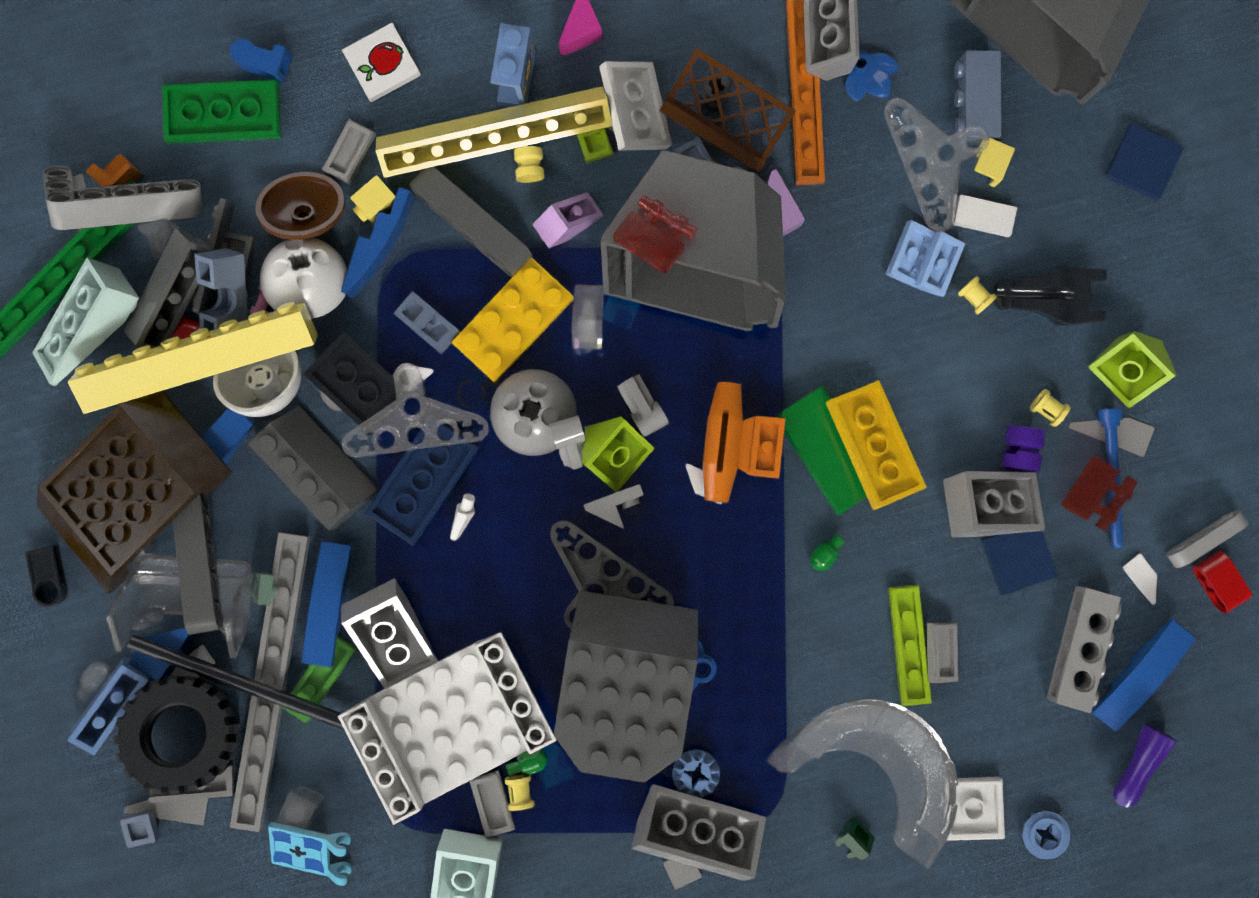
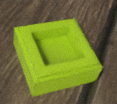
M605 128L577 134L586 164L613 155Z

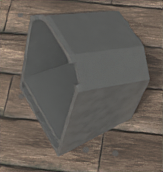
M1149 0L947 1L1052 95L1070 94L1076 96L1078 103L1085 104L1111 80Z
M662 150L602 235L601 258L604 294L744 331H750L754 325L765 323L770 328L778 327L786 299L781 195L755 173L748 172L742 167H728L717 164L710 159L701 160L686 156L682 152Z
M580 590L568 643L554 730L555 738L580 772L646 782L682 756L697 666L698 609Z

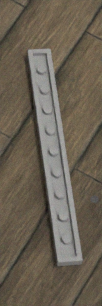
M279 532L272 569L273 580L277 581V593L275 598H271L270 605H266L254 680L285 691L310 537ZM251 696L230 828L260 832L263 829L282 707L255 696Z

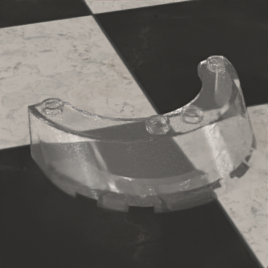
M860 699L828 708L781 742L767 759V762L781 773H793L810 759L815 757L819 760L823 753L835 750L854 751L873 759L886 772L896 793L898 812L893 832L895 845L927 869H930L945 844L955 821L958 807L956 805V786L958 785L954 762L949 757L947 749L943 744L944 741L919 715L891 702Z

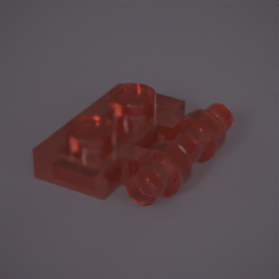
M642 195L637 206L645 210L646 213L641 217L631 211L614 232L613 241L666 274L684 251L685 244L677 240L680 234H683L687 238L692 239L697 232V228L688 223L689 219L682 214L676 215L664 207L665 204L660 200H652L646 195ZM659 219L669 225L670 228L665 232L655 226L654 222Z
M1092 456L1060 506L1088 521L1093 512L1101 515L1095 526L1106 532L1112 522L1115 523L1119 518L1118 512L1126 500L1130 501L1135 494L1132 491L1138 484V481L1127 476L1123 484L1119 485L1114 480L1120 471ZM1110 489L1116 494L1106 508L1099 503L1107 490Z

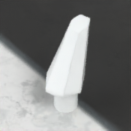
M464 494L462 502L457 504L450 539L454 541L459 539L475 513L473 506L475 497L472 494Z

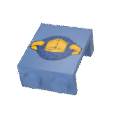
M500 23L490 81L491 84L500 85L497 97L498 105L513 107L528 102L536 55L529 27Z

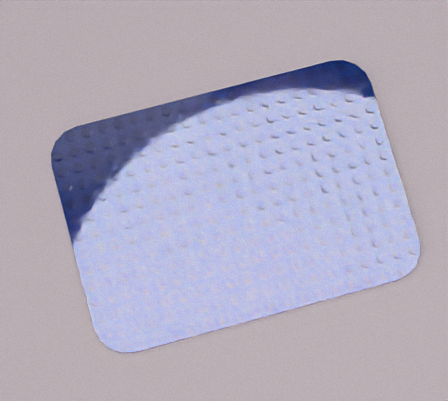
M528 248L532 253V258L568 290L575 299L498 381L502 383L512 374L527 369H539L550 372L562 379L573 393L583 433H585L586 426L622 417L640 434L631 417L632 413L617 388L624 381L639 374L653 400L659 403L669 422L666 426L644 437L654 447V450L619 490L622 491L640 484L644 495L638 497L640 503L626 509H623L622 504L616 506L624 528H621L585 511L584 504L616 493L584 464L583 467L578 469L564 466L559 449L544 455L528 456L512 451L499 440L492 427L490 408H487V405H491L493 395L499 386L484 385L486 380L491 379L452 343L441 354L394 314L396 309L413 291L461 332L512 277L503 272L478 249H432L411 254L393 267L381 286L377 306V361L392 375L405 365L433 369V373L410 391L411 393L377 428L376 487L378 490L376 495L430 415L480 449L415 546H412L376 522V587L394 578L396 579L409 600L438 661L481 639L502 632L554 733L571 628L568 627L564 620V614L579 591L551 540L550 531L552 526L560 520L573 522L667 589L672 594L675 606L698 609V640L702 643L704 653L710 655L715 660L717 670L712 680L706 683H699L692 691L682 754L689 750H702L712 755L719 766V783L713 793L704 796L702 799L767 818L783 796L787 777L784 437L779 479L749 476L738 468L728 503L722 502V504H718L713 501H706L703 496L696 494L689 478L686 464H690L703 471L707 419L718 382H730L741 385L743 420L754 416L774 417L783 411L782 313L778 327L770 328L767 326V323L754 325L750 331L724 326L604 294L601 248ZM466 380H470V383L463 385L460 397L465 404L469 405V408L463 406L457 398L458 387ZM482 385L484 386L486 392L485 400L482 399L483 392L480 387ZM464 494H472L475 497L473 504L475 513L459 539L454 541L450 539L457 504L462 502ZM565 526L563 529L559 527L556 529L559 533L557 538L560 541L567 538L573 542L568 546L572 551L575 550L577 542L583 538L579 533L576 539L569 534L570 528L568 526ZM590 542L583 543L580 546V554L583 558L591 559L597 553L595 545ZM610 559L604 564V571L609 576H615L621 570L620 563L616 560ZM633 577L628 581V588L631 592L639 593L644 590L645 583L642 578ZM591 584L587 587L589 592L604 594L603 588L598 584ZM650 585L648 593L643 598H640L647 601L649 596L657 603L667 604L665 601L667 597L665 595L658 598L652 594V591L656 589L652 585ZM576 608L572 609L569 613V617L572 622L574 620ZM702 662L698 663L696 670L698 672H705L707 665ZM375 675V693L385 688ZM558 740L541 748L545 751L548 758L545 768L530 775L531 799L535 802V806L525 810L511 811L516 828L502 834L635 833L639 815L653 784L678 791L672 777L675 761L646 782L584 773L579 771ZM517 756L483 773L500 771L509 803L508 785L505 784V778L510 776L506 765L518 761ZM700 762L694 771L684 770L691 775L692 786H694L698 778L708 779L705 775L701 774ZM470 781L425 803L421 811L400 821L412 830L432 834H442L444 829L472 834H485Z

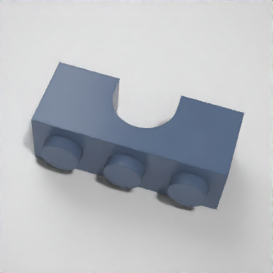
M226 248L194 254L197 283L212 289H218V300L214 307L199 312L200 329L208 328L211 331L218 329L220 324L229 320L236 319L237 322L248 320V294L245 284L246 264L244 254Z

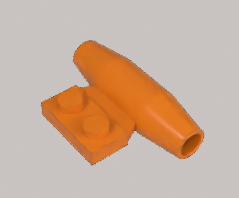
M717 383L708 414L703 455L704 500L729 502L738 468L749 476L779 479L785 419L754 416L743 420L741 385L737 383Z

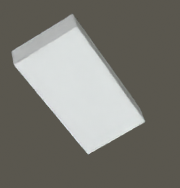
M960 195L957 200L952 225L1010 237L1017 207Z

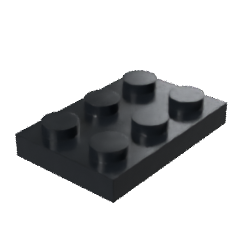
M345 331L303 374L368 435H371L411 393Z

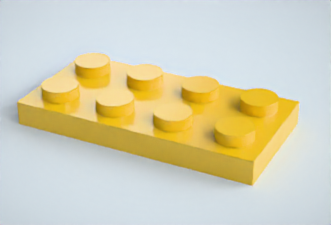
M531 257L451 343L496 383L575 298Z
M879 380L826 402L873 510L927 488Z

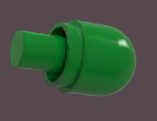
M835 534L828 543L825 541L822 544L820 543L810 555L811 566L817 571L828 570L838 559L837 557L840 554L837 550L845 541Z
M542 749L530 755L528 751L520 753L517 756L518 761L506 765L509 776L520 772L524 776L532 775L545 768L548 761L547 754Z

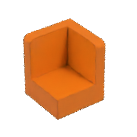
M118 154L104 169L93 163L86 170L101 187L126 185L131 179L136 181L142 175L121 154Z

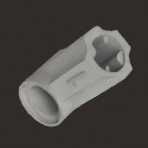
M639 374L617 386L643 438L669 424L662 408L657 401L653 400Z
M579 416L549 423L556 449H559L564 466H569L572 469L583 467V443L586 440Z

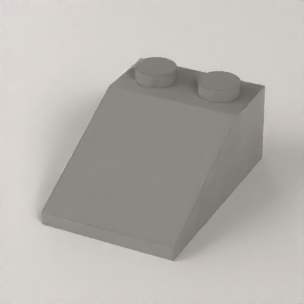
M964 471L943 480L952 537H981L1045 530L1036 472Z
M395 578L341 605L342 625L384 688L438 662L409 600Z

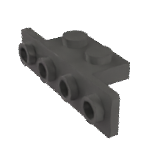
M220 198L219 204L213 210L212 219L214 225L212 233L207 236L206 243L213 250L226 248L244 254L246 284L256 239L229 232L235 205L227 199ZM199 284L198 290L194 292L192 297L193 312L199 314V312L211 309L215 289Z

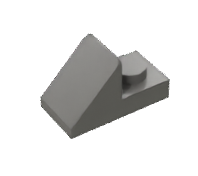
M640 484L584 504L585 511L624 528L616 506L622 504L623 509L640 503L638 497L644 495Z

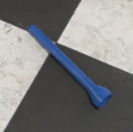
M1122 408L1097 410L1098 421H1101V427H1105L1111 545L1115 549H1120L1124 545L1117 426H1120V420H1123Z

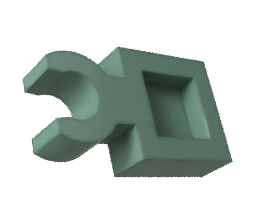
M256 572V574L252 575L253 589L250 590V596L253 597V602L257 605H270L271 598L276 597L277 581L273 580L274 575L270 573Z

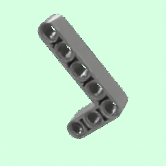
M51 166L42 172L50 223L52 228L58 230L192 218L204 212L201 186L196 180L184 179L75 189L70 168L66 166Z

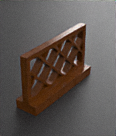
M698 48L694 50L659 110L660 113L756 173H759L763 168L766 159L796 112ZM697 57L709 64L711 76L694 80L692 66ZM713 67H715L722 73L715 75ZM689 72L691 81L683 83ZM723 76L732 78L736 92L719 96L716 78ZM712 79L716 97L699 101L695 84ZM738 83H740L748 89L739 90ZM692 85L696 102L683 105L674 99L680 87ZM750 91L756 93L759 97L760 108L744 111L741 94ZM737 95L740 113L724 117L720 99ZM763 99L767 100L772 105L764 106ZM717 100L720 118L707 120L702 116L700 104ZM697 106L698 113L688 107ZM778 107L787 113L781 124L769 127L766 109ZM762 111L765 128L749 132L745 115ZM741 116L745 133L733 136L727 132L725 120ZM721 121L723 129L714 123ZM777 129L771 138L770 130ZM766 131L769 144L764 152L760 153L752 148L750 135ZM746 136L747 144L738 138Z

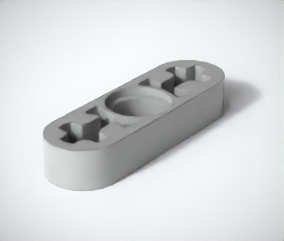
M1240 510L1230 512L1171 549L1166 555L1175 568L1183 567L1240 532L1249 523Z

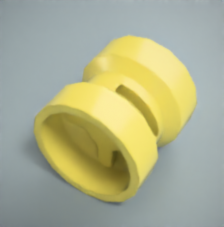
M524 146L514 150V160L519 166L515 170L516 181L532 183L545 179L544 168L540 166V161L543 159L542 148Z

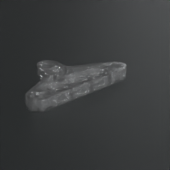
M894 98L886 104L884 109L888 127L927 226L936 232H946L952 228L955 221L960 162L983 152L989 144V135L983 128L973 125L948 136L909 102L902 98ZM898 105L901 108H905V111L902 112V118L906 123L912 120L913 125L902 126L900 119L892 116L896 111L895 106ZM906 131H914L917 137L916 142L910 147H905L901 141L903 134ZM974 131L980 132L983 137L981 145L977 148H970L966 141L968 135ZM944 145H952L955 151L954 156L949 161H942L939 157V150ZM923 157L927 161V168L924 172L916 174L912 170V163L916 158ZM928 184H934L937 187V196L933 200L927 201L922 195L923 188ZM943 199L944 205L937 206L941 214H947L944 226L941 227L940 224H934L933 222L937 218L935 209L931 208L928 211L927 206L936 205Z
M405 363L400 365L394 373L397 400L348 432L342 440V447L345 453L351 457H363L477 442L483 440L488 435L489 424L482 416L425 397L421 370L413 364ZM407 368L413 369L417 375L415 383L409 386L404 385L400 380L401 372ZM410 398H416L421 405L420 411L415 415L407 414L404 409L405 402ZM472 420H477L478 424H483L484 430L479 431L478 437H474L473 432L463 433L465 439L459 440L460 429L456 421H463L462 427L471 426ZM445 423L450 424L454 428V436L448 441H444L438 436L439 426ZM415 427L422 429L425 434L423 442L418 445L412 444L408 439L409 431ZM385 431L391 432L395 438L393 446L388 449L381 447L378 442L380 434ZM374 432L372 443L375 451H370L371 445L361 446L359 448L360 452H356V449L353 447L350 448L349 442L354 441L355 435L358 436L359 440H368L370 437L367 433Z

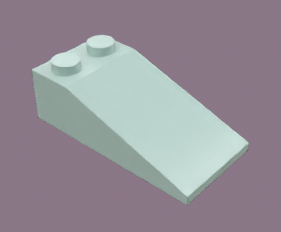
M86 258L32 352L50 385L56 386L114 333L126 321L129 314L135 310L139 297L119 268L90 258Z
M444 829L436 852L430 898H493L503 839L486 838L483 835Z

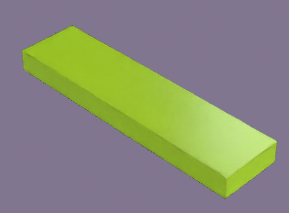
M919 585L889 587L888 595L900 705L930 704L932 701L930 683L928 682V664Z

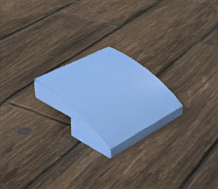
M913 220L907 221L885 274L925 292L944 297L965 243L942 231L934 232Z

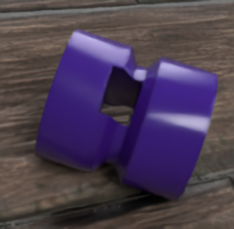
M1007 426L1005 443L1009 448L1003 451L1001 467L1018 471L1041 472L1043 456L1039 453V450L1044 448L1046 430L1025 426Z

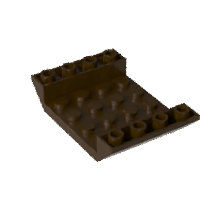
M162 390L119 404L38 486L37 508L108 594H112L131 575L127 566L200 493H213L233 472Z

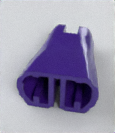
M1147 723L1143 724L1131 761L1114 787L1113 796L1120 806L1132 807L1136 805L1152 775L1174 748L1178 741L1177 739Z

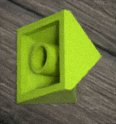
M1136 331L1118 336L1088 366L1128 408H1131L1170 381L1177 374L1163 341Z
M618 417L585 427L584 436L586 441L583 443L582 463L617 493L654 450V447L626 420Z

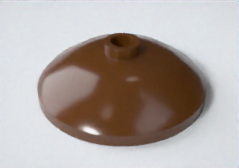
M296 172L279 177L269 183L259 194L255 211L260 225L268 233L283 239L304 240L325 233L340 220L345 210V198L341 187L332 178L315 172Z

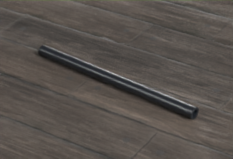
M135 634L128 643L127 648L344 730L338 718V715L342 714L341 712Z

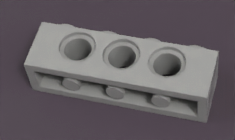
M1075 587L1047 700L1091 713L1092 707L1098 702L1099 692L1097 688L1100 678L1104 676L1106 671L1105 657L1107 649H1110L1113 644L1114 634L1112 630L1114 622L1118 620L1121 613V605L1119 604L1121 597L1085 587ZM1093 614H1096L1098 623L1094 628H1091L1089 619ZM1088 642L1091 648L1090 653L1083 657L1081 649ZM1081 671L1083 680L1079 685H1075L1074 676L1077 672Z

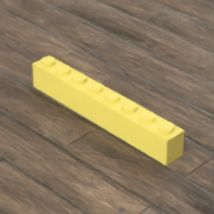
M603 86L376 137L375 151L385 178L612 126L607 97Z
M289 302L279 306L277 311L266 314V311H259L248 316V320L237 322L236 319L229 320L220 324L219 328L209 331L208 328L199 329L191 333V337L180 340L179 337H173L161 343L162 346L151 349L150 345L134 350L132 355L122 357L121 354L108 357L103 361L104 363L94 366L93 363L81 365L75 369V373L68 380V384L83 414L312 346L318 334L305 303L295 305L294 302Z

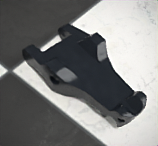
M1065 265L1039 277L1002 278L994 286L995 295L997 296L994 304L998 310L1015 309L1035 312L1046 317L1056 326L1106 321V311H1090L1091 281H1106L1107 270Z

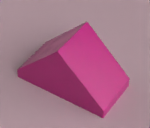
M575 0L558 43L560 54L565 56L602 40V29L589 0Z

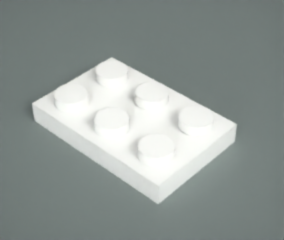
M605 61L601 64L599 68L618 150H659L672 146L666 116L659 112L663 103L653 62Z

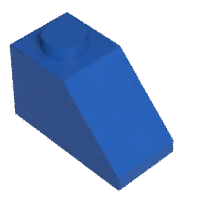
M181 628L144 638L186 653L197 634L190 635L187 633L186 628ZM133 650L131 651L134 655L130 659L129 664L154 680L168 678L176 668L160 660Z

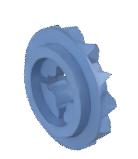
M689 750L675 761L672 777L679 792L703 798L713 793L719 783L720 769L714 757L702 750ZM700 762L701 774L705 775L708 779L698 778L697 782L692 786V777L684 770L694 771Z
M1042 810L1038 813H1031V817L1026 822H1023L1024 828L1021 836L1025 847L1034 856L1041 859H1053L1060 856L1067 849L1070 842V829L1067 822L1057 813ZM1047 827H1049L1048 831L1052 834L1055 840L1051 838H1044L1043 841H1041L1042 837L1038 834L1036 829L1046 830Z

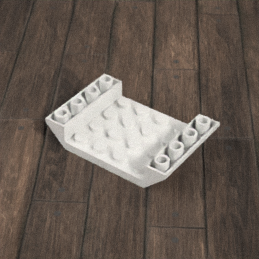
M502 632L481 639L371 695L338 715L393 825L421 811L425 803L520 755V753L528 751L530 755L557 740Z

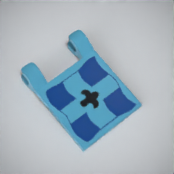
M270 822L268 829L272 864L328 876L335 884L340 886L346 885L347 877L339 874L343 872L350 874L352 867L348 862L330 864L329 850L336 856H344L346 854V847L339 846V844L345 843L349 845L351 843V837L348 833L339 832L327 835Z

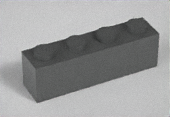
M175 228L124 329L125 334L135 346L143 347L150 345L152 349L162 346L161 343L172 337L198 286L194 254L213 251L203 239Z

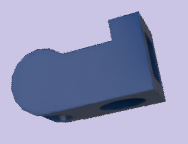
M238 39L230 47V55L241 69L265 78L277 79L279 82L284 83L293 57L286 47L274 44L273 50L270 51L254 46L247 39Z

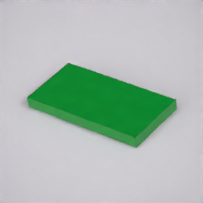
M277 79L162 85L164 142L167 144L282 139L280 82Z
M821 386L774 416V418L785 419V436L838 516L867 496L826 405V402L831 398L825 388Z

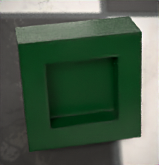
M854 816L846 821L844 829L837 836L835 845L839 847L845 844L849 848L846 855L849 859L858 857L860 860H863L870 855L875 836Z

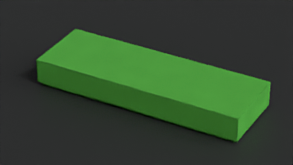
M337 635L334 665L332 667L310 664L291 694L321 704L358 648ZM282 707L304 723H308L311 719L308 716Z

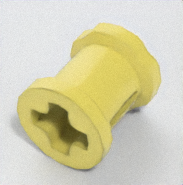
M975 276L957 294L960 297L964 296L975 307L974 312L978 315L997 296L994 293L990 294L979 282L980 278Z
M1044 389L1034 399L1029 410L1032 412L1037 411L1050 420V425L1054 427L1064 420L1071 406L1061 404L1050 396L1049 390Z
M521 774L505 778V784L508 785L510 797L508 810H525L535 806V802L531 799L530 775L524 776Z

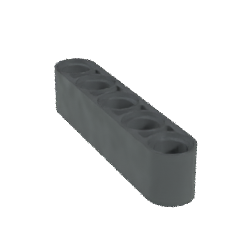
M435 167L423 169L408 184L409 188L419 199L510 277H513L532 257V253L520 240Z
M200 493L172 521L183 619L186 631L190 635L222 629L223 626L208 493Z

